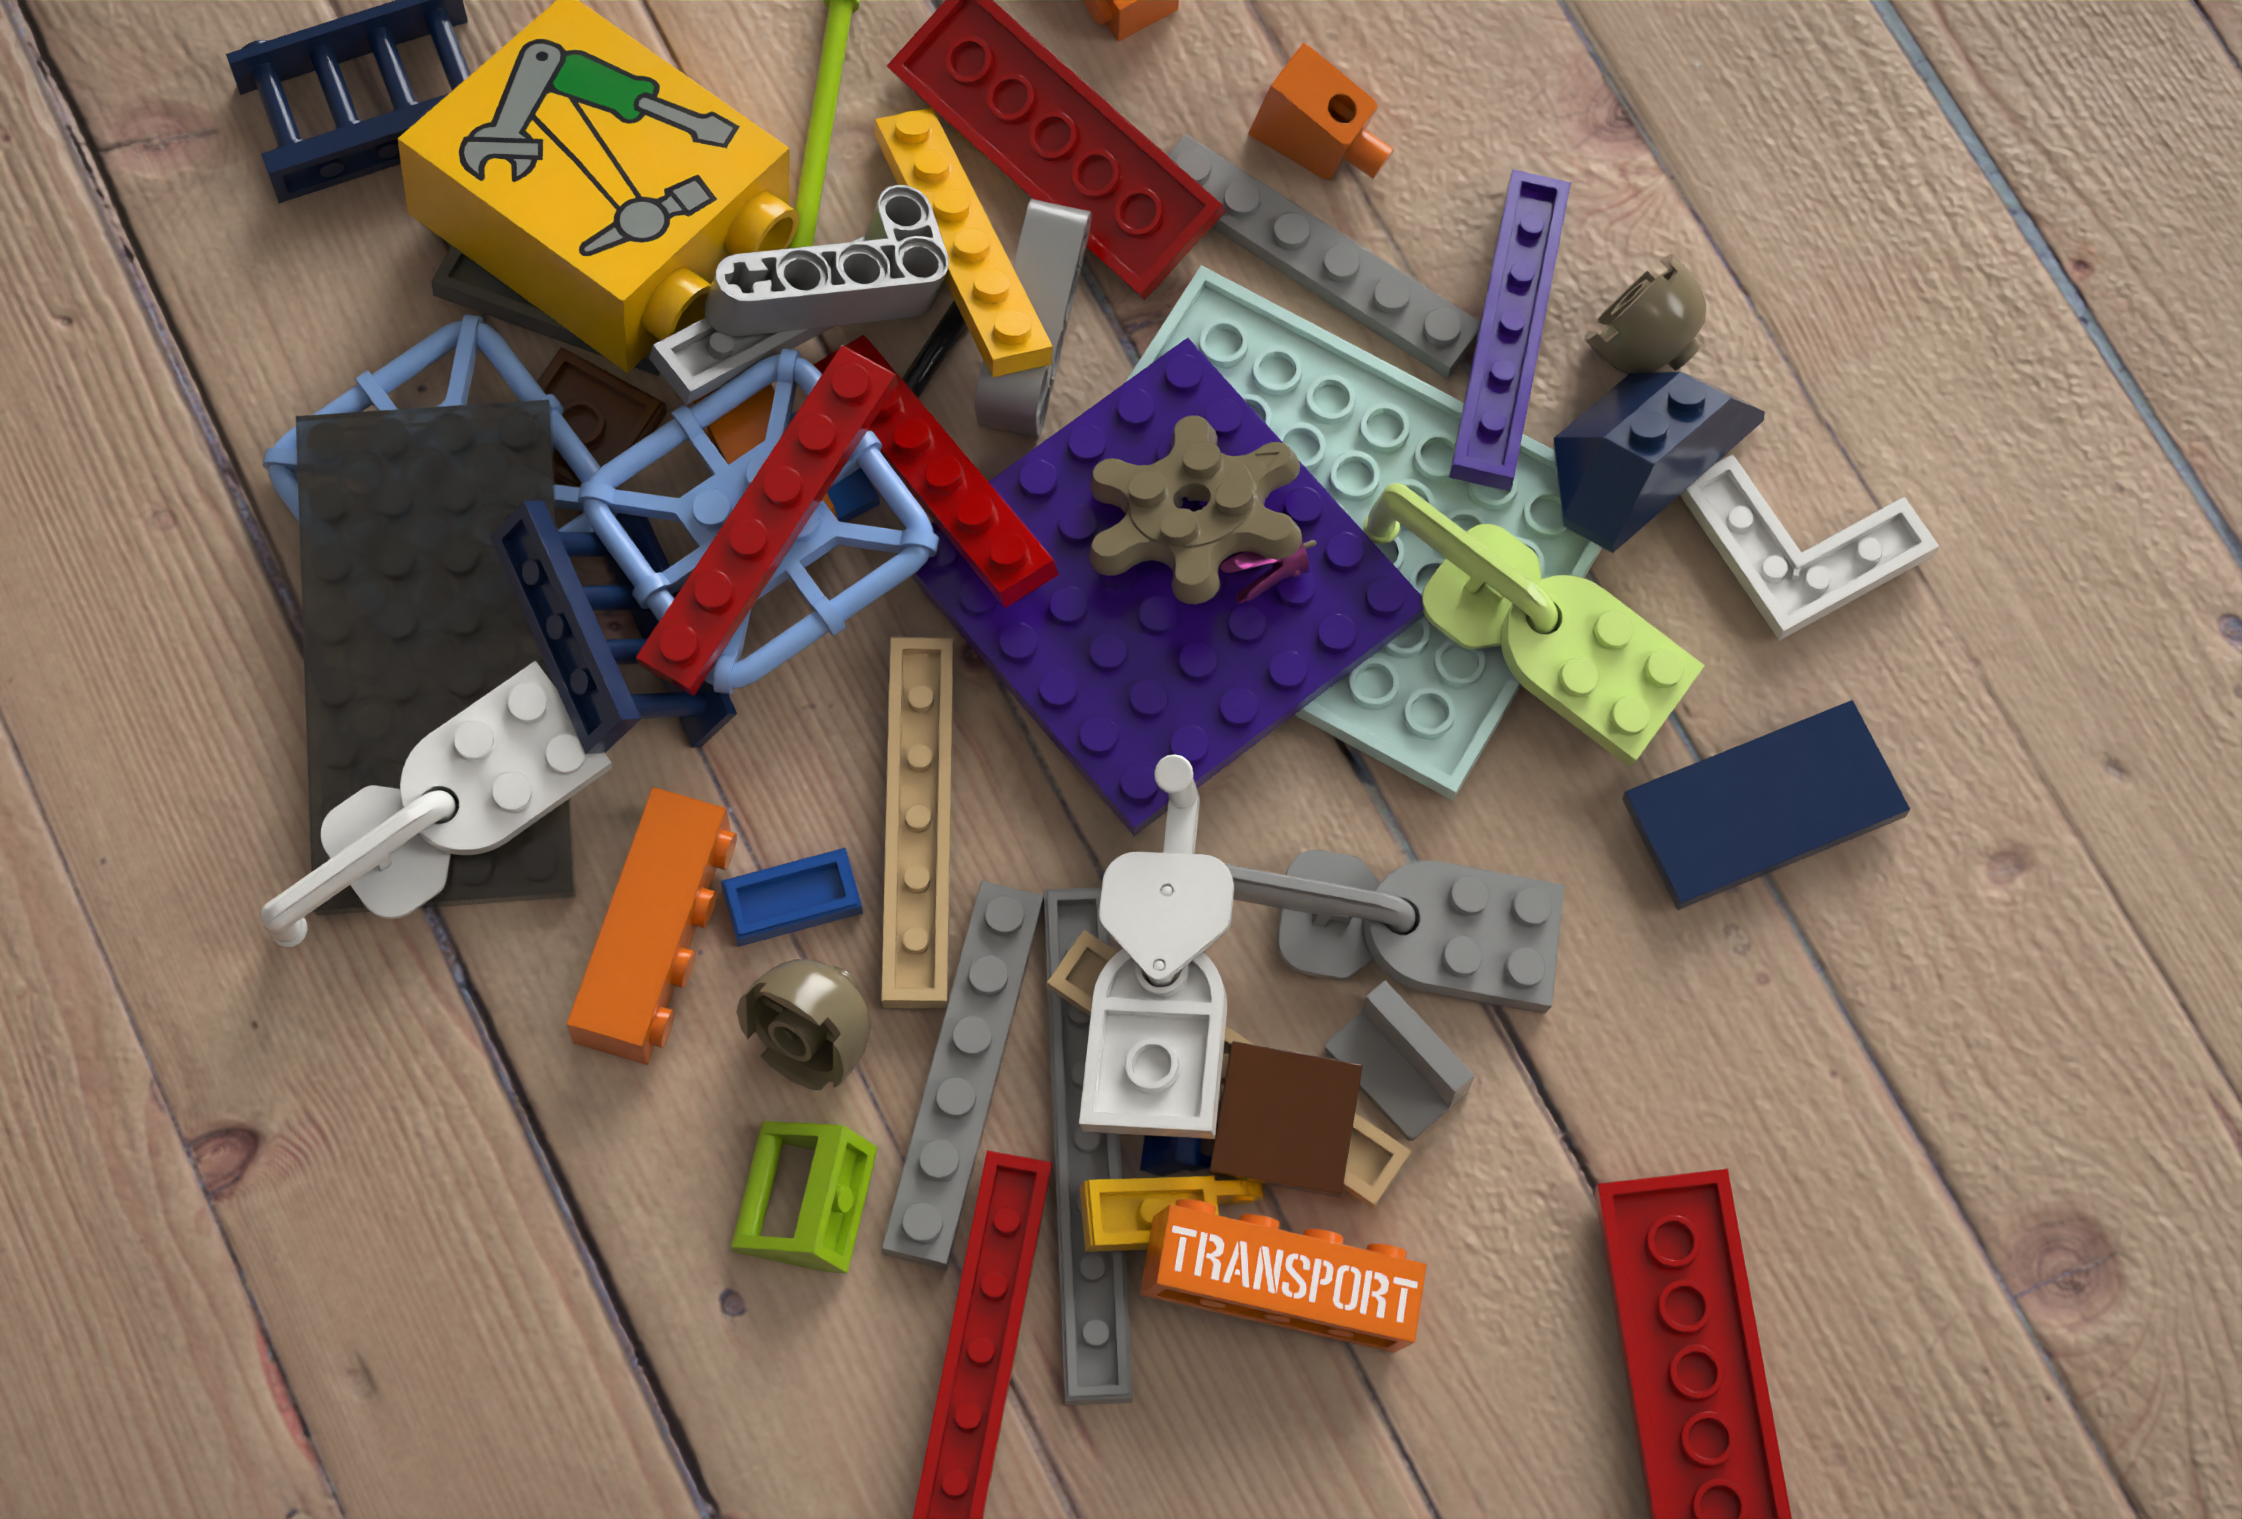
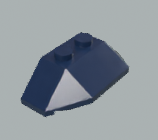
M1683 372L1628 374L1553 438L1563 526L1614 553L1764 421L1765 411L1715 385Z

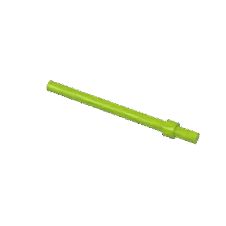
M824 0V4L829 10L795 210L799 214V223L788 249L809 247L814 244L852 13L859 9L860 0Z

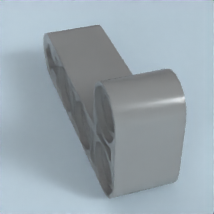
M908 185L891 186L880 194L865 234V241L742 253L724 258L718 264L704 306L705 317L709 325L717 332L727 336L740 337L910 318L926 314L934 304L949 267L948 254L931 204L927 197L918 189Z
M1034 199L1030 200L1024 218L1013 269L1053 346L1052 365L992 378L983 360L975 395L978 425L1036 438L1040 437L1091 225V211Z

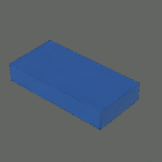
M846 848L721 881L738 947L863 914L861 900Z

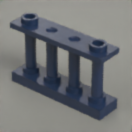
M395 0L272 40L253 41L246 44L240 50L226 54L240 95L258 89L278 147L261 155L279 203L401 164L397 138L448 94L427 101L417 102L396 45L431 35L452 92L471 75L453 28L468 22L463 0ZM373 53L394 110L361 121L356 113L339 63ZM316 71L336 129L304 140L300 137L281 82Z
M523 501L490 535L493 546L585 754L606 753L638 721L643 719L679 718L692 748L702 747L737 714L729 694L714 692V685L707 683L705 680L694 696L662 678L661 680L667 693L630 694L618 665L639 664L636 656L659 621L650 608L643 609L632 596L635 587L595 532H557L544 501ZM618 513L615 516L655 573L663 572L670 567L648 517ZM606 557L618 585L582 586L570 558ZM680 590L672 594V597L675 598ZM630 610L642 638L606 640L593 611Z

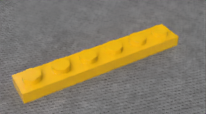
M933 108L908 111L902 114L875 119V138L898 185H908L918 189L927 197L931 204L948 254L949 267L944 280L992 378L1052 365L1053 346Z

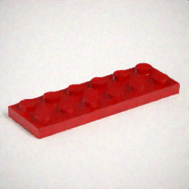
M945 0L887 64V67L894 75L933 108L936 113L1032 199L1091 211V225L1086 248L1144 300L1149 297L1227 211L1222 203L993 0Z
M1728 1169L1597 1184L1594 1194L1650 1519H1792Z

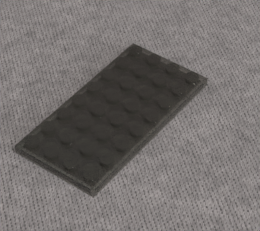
M549 400L296 416L311 872L330 860L321 842V827L328 813L367 786L375 785L400 789L401 775L408 756L414 747L428 734L534 661L538 663L555 686L490 539V535L523 501H544L558 532L552 407ZM450 794L454 798L457 808L459 809V801L454 795ZM571 798L507 843L492 851L476 855H457L451 853L444 889L419 908L576 897ZM350 885L313 910L317 916L371 912Z

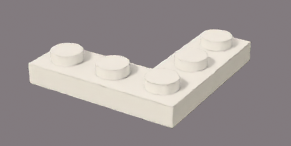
M1733 454L1715 463L1680 494V497L1779 641L1932 558L1939 548L1938 543L1907 499L1903 497L1801 552Z

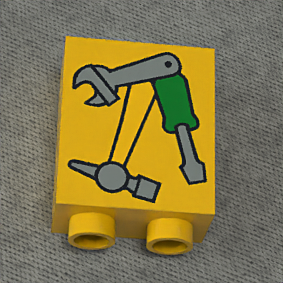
M556 0L397 138L408 214L626 373L632 370L651 352L654 344L706 318L704 312L706 299L718 264L724 258L735 254L787 249L798 228L799 214L789 206V147L579 0Z

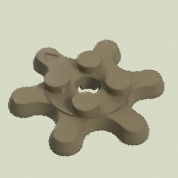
M1191 415L1177 422L1170 441L1172 451L1158 462L1151 465L1137 466L1120 459L1111 458L1099 462L1093 470L1090 479V491L1093 497L1101 503L1120 507L1126 514L1118 524L1100 532L1092 541L1089 550V562L1092 568L1099 574L1106 576L1118 575L1140 562L1160 561L1168 565L1173 571L1171 586L1174 596L1186 604H1199L1213 598L1218 592L1220 586L1218 568L1228 556L1237 552L1251 551L1269 559H1283L1293 555L1302 544L1301 530L1291 517L1264 507L1265 499L1272 491L1290 484L1300 472V463L1296 454L1284 443L1270 442L1246 455H1225L1220 453L1217 447L1218 439L1214 428L1203 417ZM1186 496L1189 501L1201 500L1208 503L1204 508L1195 512L1180 508L1183 505L1182 498Z

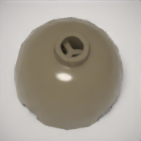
M1670 254L1660 260L1668 269L1656 279L1646 271L1601 314L1598 320L1603 325L1608 326L1600 335L1591 330L1585 335V341L1601 358L1614 368L1627 373H1654L1668 364L1676 371L1684 366L1701 348V344L1695 337L1705 323L1706 301L1704 294L1691 271L1674 254Z
M794 959L772 968L756 980L741 996L736 1011L741 1030L747 1040L756 1032L760 1040L768 1047L761 1055L765 1062L790 1081L811 1090H822L828 1082H833V1088L839 1086L863 1056L871 1030L868 1008L854 977L842 968L832 967L814 960Z

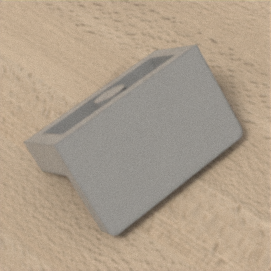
M1386 980L1366 996L1362 1012L1331 1037L1325 1046L1326 1053L1332 1059L1363 1064L1360 1090L1409 1141L1415 1140L1468 1094L1475 1076Z

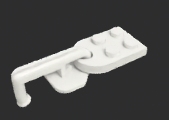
M534 661L423 738L414 747L405 762L401 775L400 789L375 785L367 786L331 810L325 817L321 827V842L330 860L266 903L260 912V920L268 934L278 945L294 947L300 944L306 936L307 921L305 916L349 885L373 914L386 919H397L407 916L444 889L451 853L457 855H476L502 846L611 770L612 762L605 753L585 754L558 690L538 663ZM450 794L454 795L459 801V809L457 808L454 798Z
M1173 754L1162 758L1156 765L1154 772L1155 781L1159 788L1167 792L1169 796L1163 853L1129 852L1123 854L1111 862L1103 876L1099 918L1106 931L1123 949L1107 962L1100 972L1094 987L1079 1125L1083 1132L1215 1139L1227 1018V995L1217 968L1203 951L1223 936L1230 927L1234 882L1230 870L1221 860L1210 855L1195 854L1200 797L1193 779L1191 764L1183 756ZM1146 975L1148 976V978H1149V980H1150V982H1151L1152 985H1150V984L1146 981V979H1145V976H1146Z

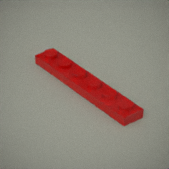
M863 334L846 344L845 347L896 374L897 386L867 431H872L882 443L881 454L916 501L1004 608L1058 576L1054 559L869 339ZM838 350L813 365L823 374Z
M841 345L636 656L641 667L692 696L696 694L813 512L898 384L896 374Z
M989 1150L986 1152L912 1519H984L1051 1177L1052 1162Z

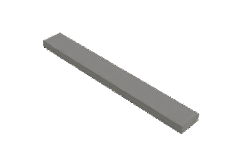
M1102 888L1044 890L1047 981L1083 930H1086L1111 947L1110 934L1103 927L1099 918ZM1047 988L1065 1406L1132 1403L1126 1251L1085 1252L1079 1189L1080 1185L1088 1180L1122 1179L1120 1134L1082 1131L1079 1125L1090 1017Z

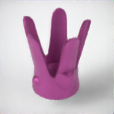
M1316 541L1302 542L1300 548L1293 555L1283 559H1269L1258 553L1245 551L1223 560L1220 568L1226 573L1268 564L1273 566L1261 577L1238 592L1236 596L1237 603L1251 601L1285 578H1297L1301 574L1309 572L1306 549L1315 546Z

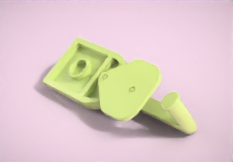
M1392 483L1383 490L1363 523L1364 533L1374 543L1386 544L1393 541L1400 532L1401 524L1444 556L1446 559L1427 582L1421 595L1424 608L1423 613L1428 621L1463 648L1480 649L1502 646L1503 656L1509 670L1524 688L1628 767L1639 758L1705 667L1704 664L1596 583L1570 575H1557L1542 579L1539 559L1535 552L1508 531L1497 525L1480 524L1466 532L1401 483Z

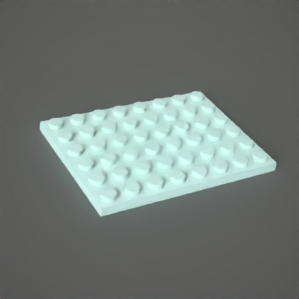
M1202 265L1126 380L1127 382L1188 337L1279 439L1290 447L1298 460L1362 530L1366 517L1383 490L1392 483H1401L1466 532L1480 524H1493L1508 531L1535 552L1539 559L1542 579L1557 575L1585 578L1602 549L1599 545L1563 526L1553 449L1523 434L1515 477L1510 492L1449 478L1463 402ZM1401 524L1400 532L1393 541L1386 544L1374 543L1421 595L1427 582L1446 559ZM1424 616L1297 712L1295 716L1454 801L1520 689L1521 684L1509 670L1503 656L1502 646L1480 649L1463 648L1433 626Z

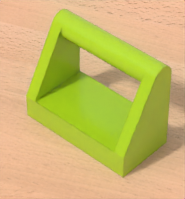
M763 1121L730 1249L736 1253L824 1272L848 1274L878 1147L844 1125ZM783 1144L815 1150L794 1238L760 1236Z

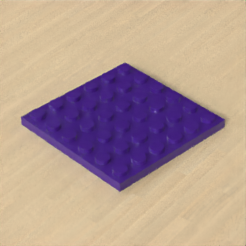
M1188 337L989 481L992 487L1054 559L1058 576L1004 608L934 521L931 523L933 533L939 537L937 553L933 557H928L927 562L911 576L1133 836L1137 835L1168 811V793L1159 788L1154 775L1156 765L1162 758L1167 755L1176 754L1187 759L1193 768V779L1196 788H1199L1425 616L1421 594L1300 461V472L1296 479L1290 484L1272 491L1265 499L1264 507L1291 517L1301 530L1303 543L1311 540L1316 541L1315 546L1306 549L1309 572L1303 573L1297 578H1285L1251 601L1238 604L1236 601L1238 592L1261 577L1273 566L1268 564L1233 573L1223 572L1219 566L1218 577L1220 586L1215 596L1203 603L1186 604L1174 596L1171 586L1173 571L1163 562L1154 560L1143 561L1132 566L1124 573L1110 576L1099 574L1092 568L1089 562V550L1093 539L1100 532L1118 524L1126 515L1120 507L1101 503L1091 494L1090 479L1095 466L1099 462L1111 458L1120 459L1137 466L1151 465L1158 462L1172 451L1170 441L1177 422L1191 415L1203 417L1214 428L1218 439L1217 447L1220 453L1225 455H1246L1270 442L1283 443ZM1186 496L1182 498L1183 505L1180 508L1195 512L1204 508L1208 503L1201 500L1189 501ZM1245 551L1234 553L1228 556L1227 558L1243 553Z

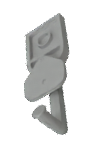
M1309 850L1299 854L1290 863L1285 875L1225 864L1233 878L1234 900L1281 908L1277 949L1283 962L1298 973L1332 980H1346L1372 961H1375L1390 978L1411 989L1544 1014L1552 1007L1564 884L1432 860L1415 861L1405 864L1392 871L1380 883L1361 859L1355 856L1323 850ZM1413 926H1414L1413 932L1410 933V934H1408V933L1410 932V930H1411V929L1413 928Z

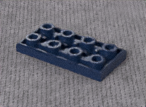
M1853 700L1627 790L1622 798L1677 910L1905 818L1910 811V807Z

